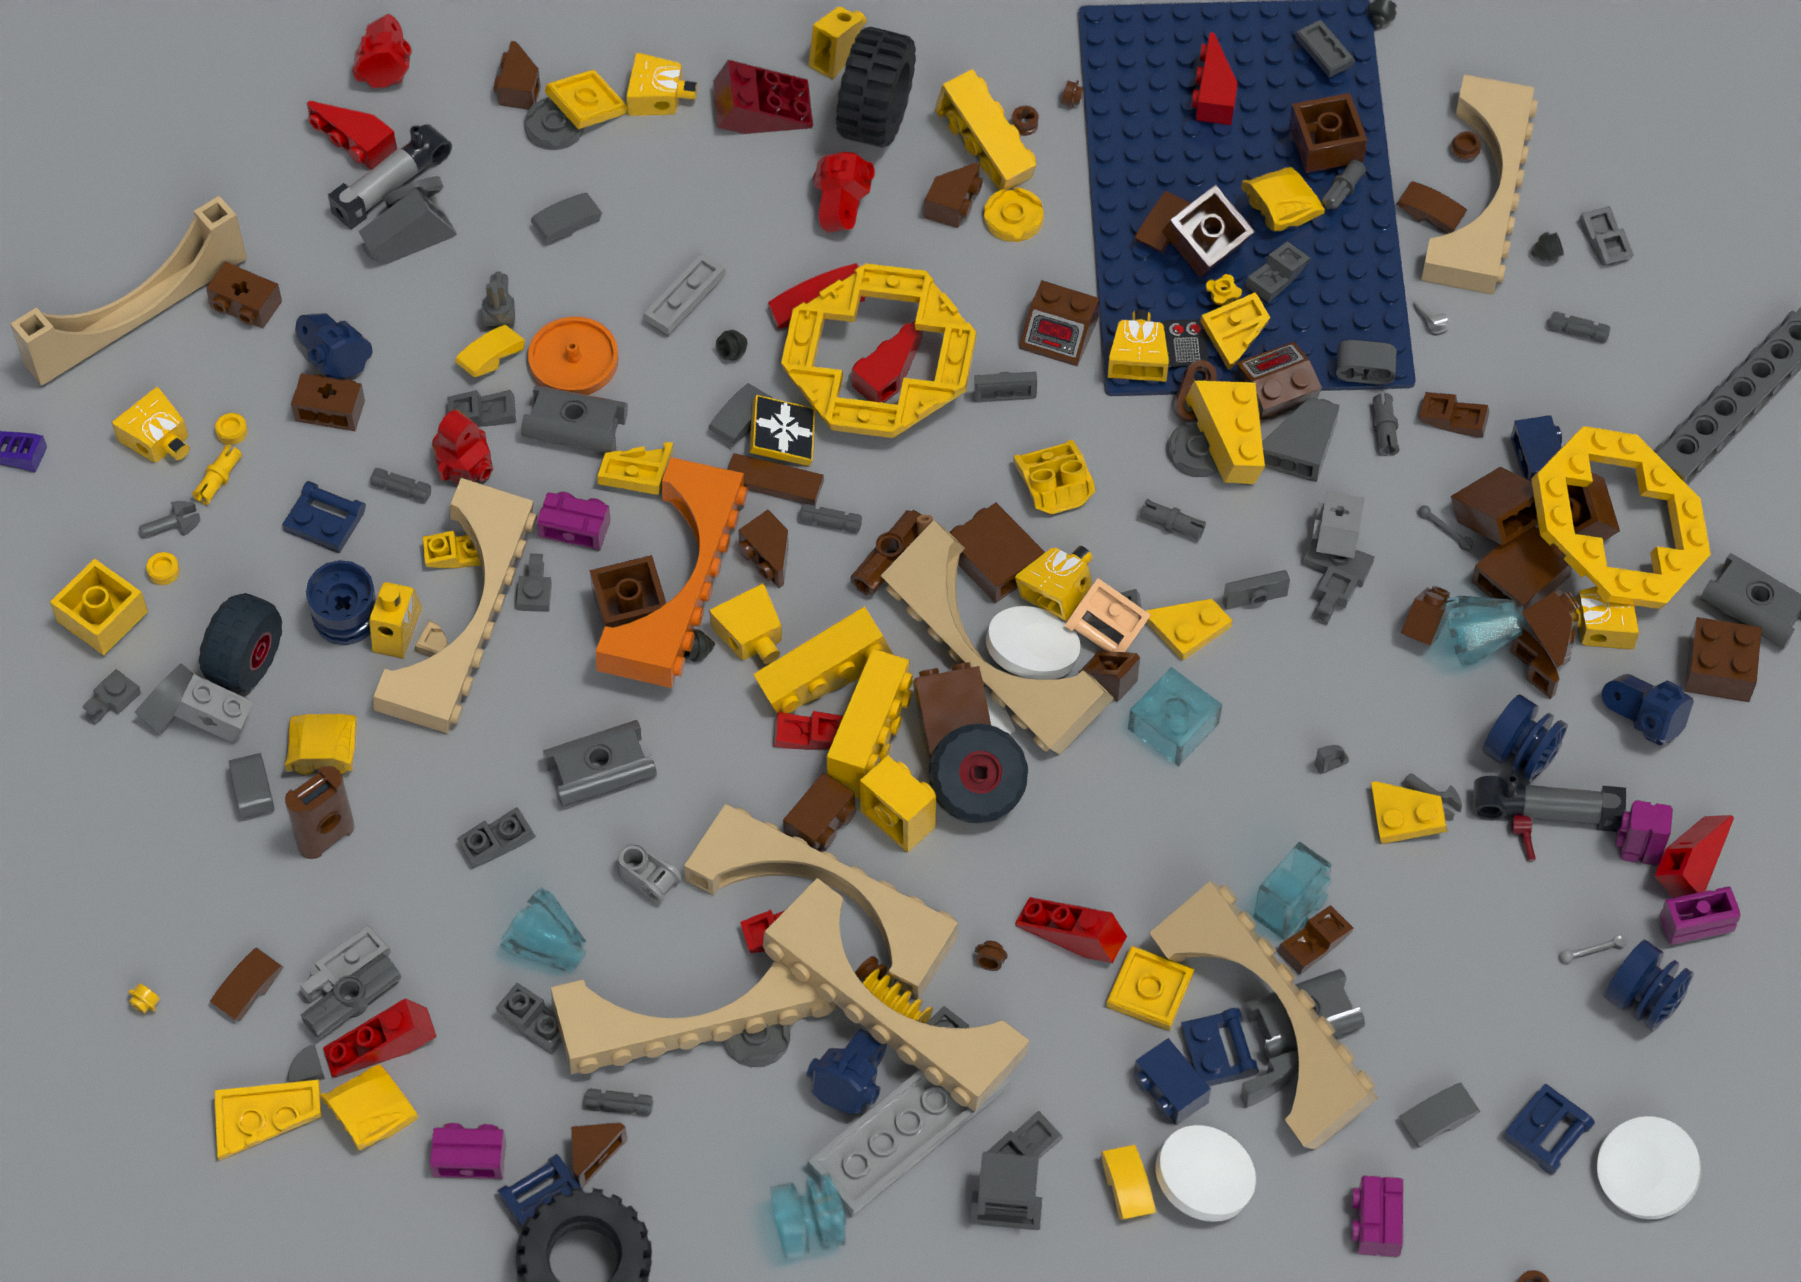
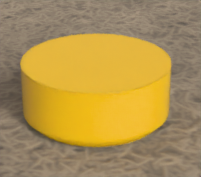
M237 413L224 414L215 423L217 437L224 444H238L247 436L248 428L246 421Z
M168 552L154 554L146 564L150 580L158 585L170 584L180 574L177 558Z

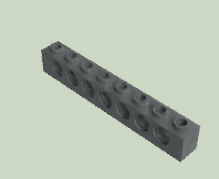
M1801 307L1796 312L1790 311L1783 320L1782 327L1778 331L1773 329L1765 338L1764 345L1760 349L1754 348L1747 356L1745 364L1741 368L1735 367L1722 387L1718 385L1713 389L1707 399L1708 402L1704 406L1699 404L1690 414L1689 421L1685 425L1679 424L1670 435V440L1666 444L1660 443L1655 448L1654 452L1687 485L1707 467L1801 370Z

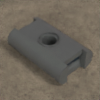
M539 385L534 387V407L531 415L524 414L522 420L521 435L523 437L604 453L616 451L615 432L618 424L625 425L627 403Z
M1730 553L1721 570L1723 575L1717 582L1710 579L1700 599L1744 625L1762 627V636L1785 649L1794 633L1793 625L1798 619L1801 620V594Z
M633 720L543 750L548 770L555 769L561 783L557 788L559 800L563 807L657 776L652 755L645 757L639 740H642L638 720ZM596 760H605L607 762L603 766L592 764Z
M1337 969L1295 984L1299 990H1305L1314 1000L1315 1006L1312 1008L1319 1017L1324 1016L1334 1027L1335 1033L1332 1034L1334 1038L1365 1026L1361 1007L1353 1009L1344 989L1346 975L1342 969ZM1275 992L1245 1002V1010L1249 1022L1256 1020L1265 1038L1263 1053L1267 1060L1298 1049L1293 1024L1285 1006Z

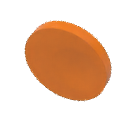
M565 317L548 323L535 334L528 350L530 371L540 386L585 395L597 392L606 386L616 373L619 361L618 347L612 333L601 323L585 317Z

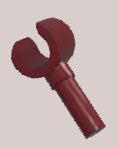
M1514 815L1511 823V833L1522 835L1528 862L1535 861L1536 857L1531 841L1532 819L1528 816Z

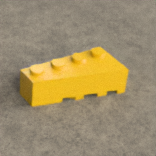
M971 69L942 84L934 111L940 118L943 116L947 117L950 121L948 128L954 136L959 133L961 134L967 152L971 156H979L981 169L999 190L1006 188L1007 191L1032 178L1037 165L1035 156L1021 142L1017 128L1012 124L1010 125L1005 118L1001 104L996 100L994 101L989 94L985 80L982 77H978L975 71Z
M864 606L753 675L776 713H790L800 706L860 679L872 648L889 654L893 653Z

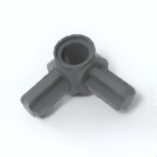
M497 271L490 276V284L486 285L487 296L485 299H482L483 326L515 325L514 298L508 294L507 274H502L501 271Z

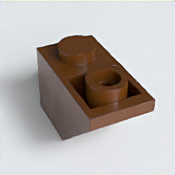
M511 41L508 52H503L502 72L501 75H496L494 92L498 93L500 106L529 110L532 105L537 103L541 89L539 69L516 41Z
M973 163L935 177L925 198L924 218L959 228L963 217L968 218L970 215L973 196H978L981 191L983 178L979 177L980 165Z
M768 509L738 530V549L745 559H751L758 566V570L765 580H771L778 588H781L785 581L789 550L788 529Z
M1432 586L1431 589L1427 587L1414 598L1401 634L1431 646L1438 639L1457 599L1450 597V592L1443 588Z

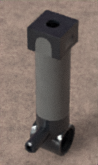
M1509 774L1506 780L1498 776H1482L1474 781L1473 813L1476 817L1483 820H1498L1505 816L1514 817V815H1522L1534 819L1597 824V830L1617 832V828L1621 826L1623 811H1626V787L1603 785L1601 791L1524 785L1518 784L1519 778L1515 774Z

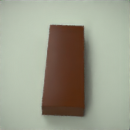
M733 453L727 469L744 473V487H748L750 491L816 505L824 482V474Z

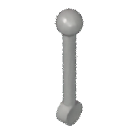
M1618 934L1612 941L1572 952L1564 950L1560 954V959L1564 963H1570L1573 958L1608 948L1623 949L1626 946L1627 939L1624 935Z

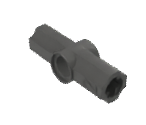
M381 954L356 974L340 978L335 983L334 990L300 1014L309 1031L315 1037L321 1039L347 1018L362 1015L366 1011L368 1003L400 980L401 975L394 963L387 956ZM350 993L358 994L354 999H344Z

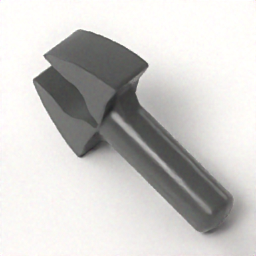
M187 501L171 502L173 509L171 514L141 525L139 527L142 537H148L173 527L182 529L183 536L189 534L201 521L199 513L186 518L183 517L185 514L197 511L195 503Z
M1411 773L1406 776L1404 784L1412 790L1441 796L1443 804H1450L1454 809L1461 812L1462 802L1452 785L1449 786L1447 791L1438 792ZM1444 808L1446 821H1453L1455 814L1449 809Z

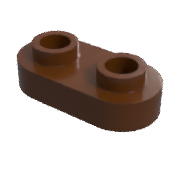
M1195 361L1187 366L1184 371L1174 401V411L1183 421L1197 420L1194 410L1189 412L1185 409V398L1195 381L1194 374L1196 372L1201 373L1203 376L1202 381L1217 380L1216 369L1208 361Z

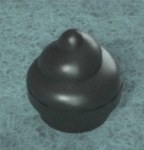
M1374 0L1369 4L1368 15L1375 29H1379L1382 25H1387L1390 21L1395 20L1397 5L1393 1Z
M1545 232L1541 234L1538 242L1534 244L1531 254L1545 261H1558V257L1564 255L1558 233L1550 234Z
M733 329L724 331L716 340V349L720 357L731 361L740 359L745 354L748 345L747 338Z
M693 629L695 636L690 652L685 651L683 657L691 659L693 662H699L705 659L708 653L713 650L715 642L702 630Z

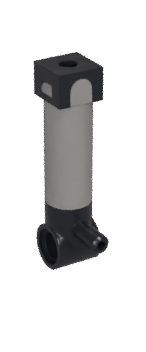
M424 124L421 127L418 125L412 126L410 128L411 139L408 144L348 187L343 183L328 194L331 213L352 230L367 219L366 211L384 199L387 193L399 188L428 165L436 166L444 162L451 153V142L430 124Z

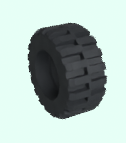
M871 26L861 29L860 33L857 34L855 42L850 49L849 57H847L836 107V129L843 138L881 148L889 146L894 141L908 105L915 72L916 46L910 36Z
M582 1187L572 1188L571 1194L564 1196L562 1192L556 1193L551 1196L549 1203L546 1204L542 1201L535 1208L534 1215L527 1217L522 1226L521 1236H518L516 1245L518 1282H560L551 1269V1250L555 1242L564 1234L586 1229L606 1236L616 1249L617 1267L608 1282H648L652 1264V1245L648 1239V1229L644 1221L640 1222L638 1220V1212L631 1205L628 1207L624 1206L622 1198L615 1194H612L610 1198L603 1195L602 1189L593 1188L592 1193L582 1192Z

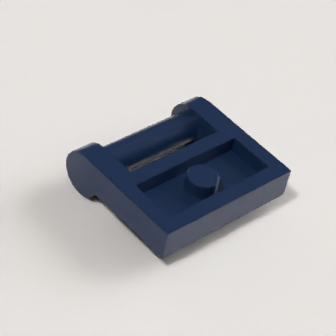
M307 481L302 488L300 497L282 524L283 530L340 553L364 515L366 504L359 500L350 501L320 489L318 484ZM313 500L344 511L348 515L344 519L311 506Z
M1229 1008L1219 1014L1181 1022L1180 1028L1192 1067L1208 1086L1249 1078L1259 1073L1257 1062L1251 1057L1242 1029L1241 1021L1243 1018L1239 1008ZM1228 1027L1239 1061L1238 1065L1230 1066L1219 1032L1220 1028Z
M1544 1083L1505 1131L1503 1138L1538 1162L1545 1172L1555 1174L1561 1166L1560 1161L1583 1132H1589L1595 1121L1580 1107ZM1566 1116L1573 1123L1551 1151L1548 1152L1541 1146Z
M556 1153L548 1158L547 1164L510 1187L504 1185L497 1190V1193L503 1204L509 1209L522 1228L527 1217L534 1215L535 1208L542 1201L547 1204L551 1201L552 1195L562 1192L563 1196L571 1194L572 1188H581V1186ZM557 1175L559 1177L558 1180L521 1203L518 1202V1197L552 1176Z

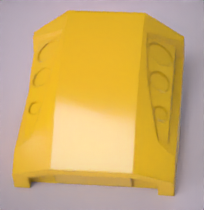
M1292 167L1283 168L1250 181H1242L1241 189L1249 196L1250 205L1257 210H1261V214L1266 217L1265 223L1267 227L1273 231H1283L1288 226H1299L1324 214L1325 209L1316 194Z
M1073 439L1067 440V443L1031 453L1013 455L1016 469L1027 485L1036 509L1049 514H1055L1082 506L1095 492L1094 480L1090 475L1082 453Z
M304 714L291 717L288 753L285 762L286 772H293L294 769L298 774L308 775L323 766L336 767L340 770L341 774L346 771H353L357 716L347 714Z
M380 1064L369 1068L359 1076L350 1079L332 1091L320 1094L323 1103L327 1104L329 1109H332L336 1119L340 1120L344 1130L349 1132L352 1141L359 1151L365 1147L372 1146L380 1140L393 1136L419 1118L408 1099Z

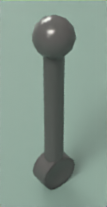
M1423 505L1419 508L1418 512L1421 517L1429 518L1460 542L1462 550L1468 551L1472 548L1473 540L1470 537H1462L1432 514L1429 506Z

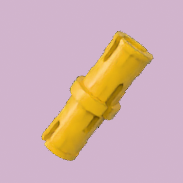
M226 444L215 462L209 464L205 469L206 475L192 492V496L199 503L204 498L202 503L209 505L221 485H226L229 481L230 472L242 458V453L236 447L230 452L232 445Z

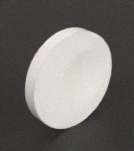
M1016 606L999 612L991 620L986 635V646L991 657L1005 670L1026 679L1052 680L1063 677L1074 668L1080 652V640L1076 631H1070L1066 628L1065 624L1067 622L1045 609L1037 607Z
M1645 1116L1628 1120L1610 1132L1600 1148L1597 1171L1603 1191L1618 1209L1628 1215L1641 1219H1659L1678 1212L1693 1198L1701 1178V1162L1693 1140L1681 1127L1663 1118Z
M1203 1125L1183 1127L1168 1137L1157 1155L1155 1168L1161 1190L1176 1208L1193 1218L1210 1222L1230 1219L1243 1210L1254 1193L1256 1174L1250 1156L1237 1140L1219 1129Z

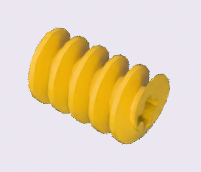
M879 969L871 973L863 982V985L878 1000L907 1018L926 1024L932 1015L933 1008L931 1006L922 1012L920 1011L923 1002L920 998L912 1004L909 1003L912 996L911 991L908 990L903 995H898L902 986L900 983L897 982L889 988L888 985L891 980L889 975L878 980Z

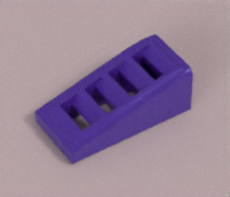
M0 431V450L3 444H7L5 451H0V464L36 472L47 449L44 436L34 433ZM14 446H17L16 452H12ZM24 448L28 449L27 453H23Z

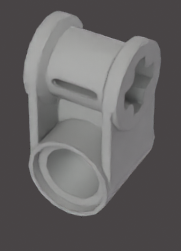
M628 843L618 853L620 877L653 903L661 904L664 901V894L674 883L678 884L682 879L681 874L672 864L660 859L641 844ZM631 860H637L641 864L633 867L626 863Z

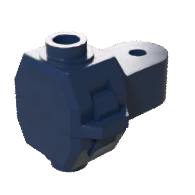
M326 313L301 315L296 321V336L299 342L309 350L308 360L326 377L343 380L351 378L364 370L366 361L372 356V346L346 321H339L337 323Z
M1631 674L1618 676L1606 683L1602 689L1604 704L1610 710L1632 720L1636 730L1643 733L1647 740L1659 746L1678 737L1685 729L1694 703L1693 698L1684 693L1681 686L1668 680L1654 686Z
M860 1029L846 1048H828L820 1060L814 1058L808 1067L806 1076L811 1078L812 1094L823 1104L843 1113H860L867 1104L873 1106L881 1089L876 1085L877 1067L884 1057L887 1044L879 1043L870 1032Z

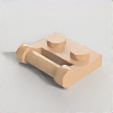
M1097 578L1065 624V627L1070 631L1075 629L1105 651L1126 652L1151 614ZM1086 611L1123 635L1124 637L1121 642L1117 644L1084 621L1082 617Z

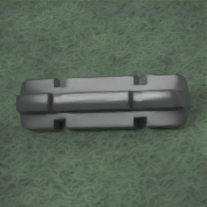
M1557 311L1552 313L1549 328L1557 331L1565 329V333L1588 339L1592 336L1595 337V341L1607 342L1610 333L1609 325L1603 323L1595 325L1594 321L1572 315L1568 318L1565 317V313Z
M375 468L370 478L371 484L375 487L382 489L387 487L386 490L409 498L413 495L415 500L422 502L428 501L432 491L431 486L421 481L415 483V479L393 472L389 475L387 470Z
M803 504L800 510V521L813 524V521H816L817 525L839 530L845 527L846 531L858 533L862 525V516L859 514L849 513V515H845V511L825 507L816 509V505Z
M590 1088L585 1095V1107L594 1110L604 1107V1111L632 1114V1111H637V1115L648 1116L652 1112L653 1098L651 1095L638 1094V1097H634V1093L610 1090L601 1093V1089Z

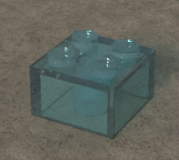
M1171 667L1130 709L1128 730L1179 767L1220 724L1222 703Z
M1299 841L1258 887L1253 918L1283 940L1288 939L1293 932L1297 934L1306 925L1308 914L1313 909L1318 911L1326 902L1329 896L1326 890L1332 881L1329 878L1332 864Z

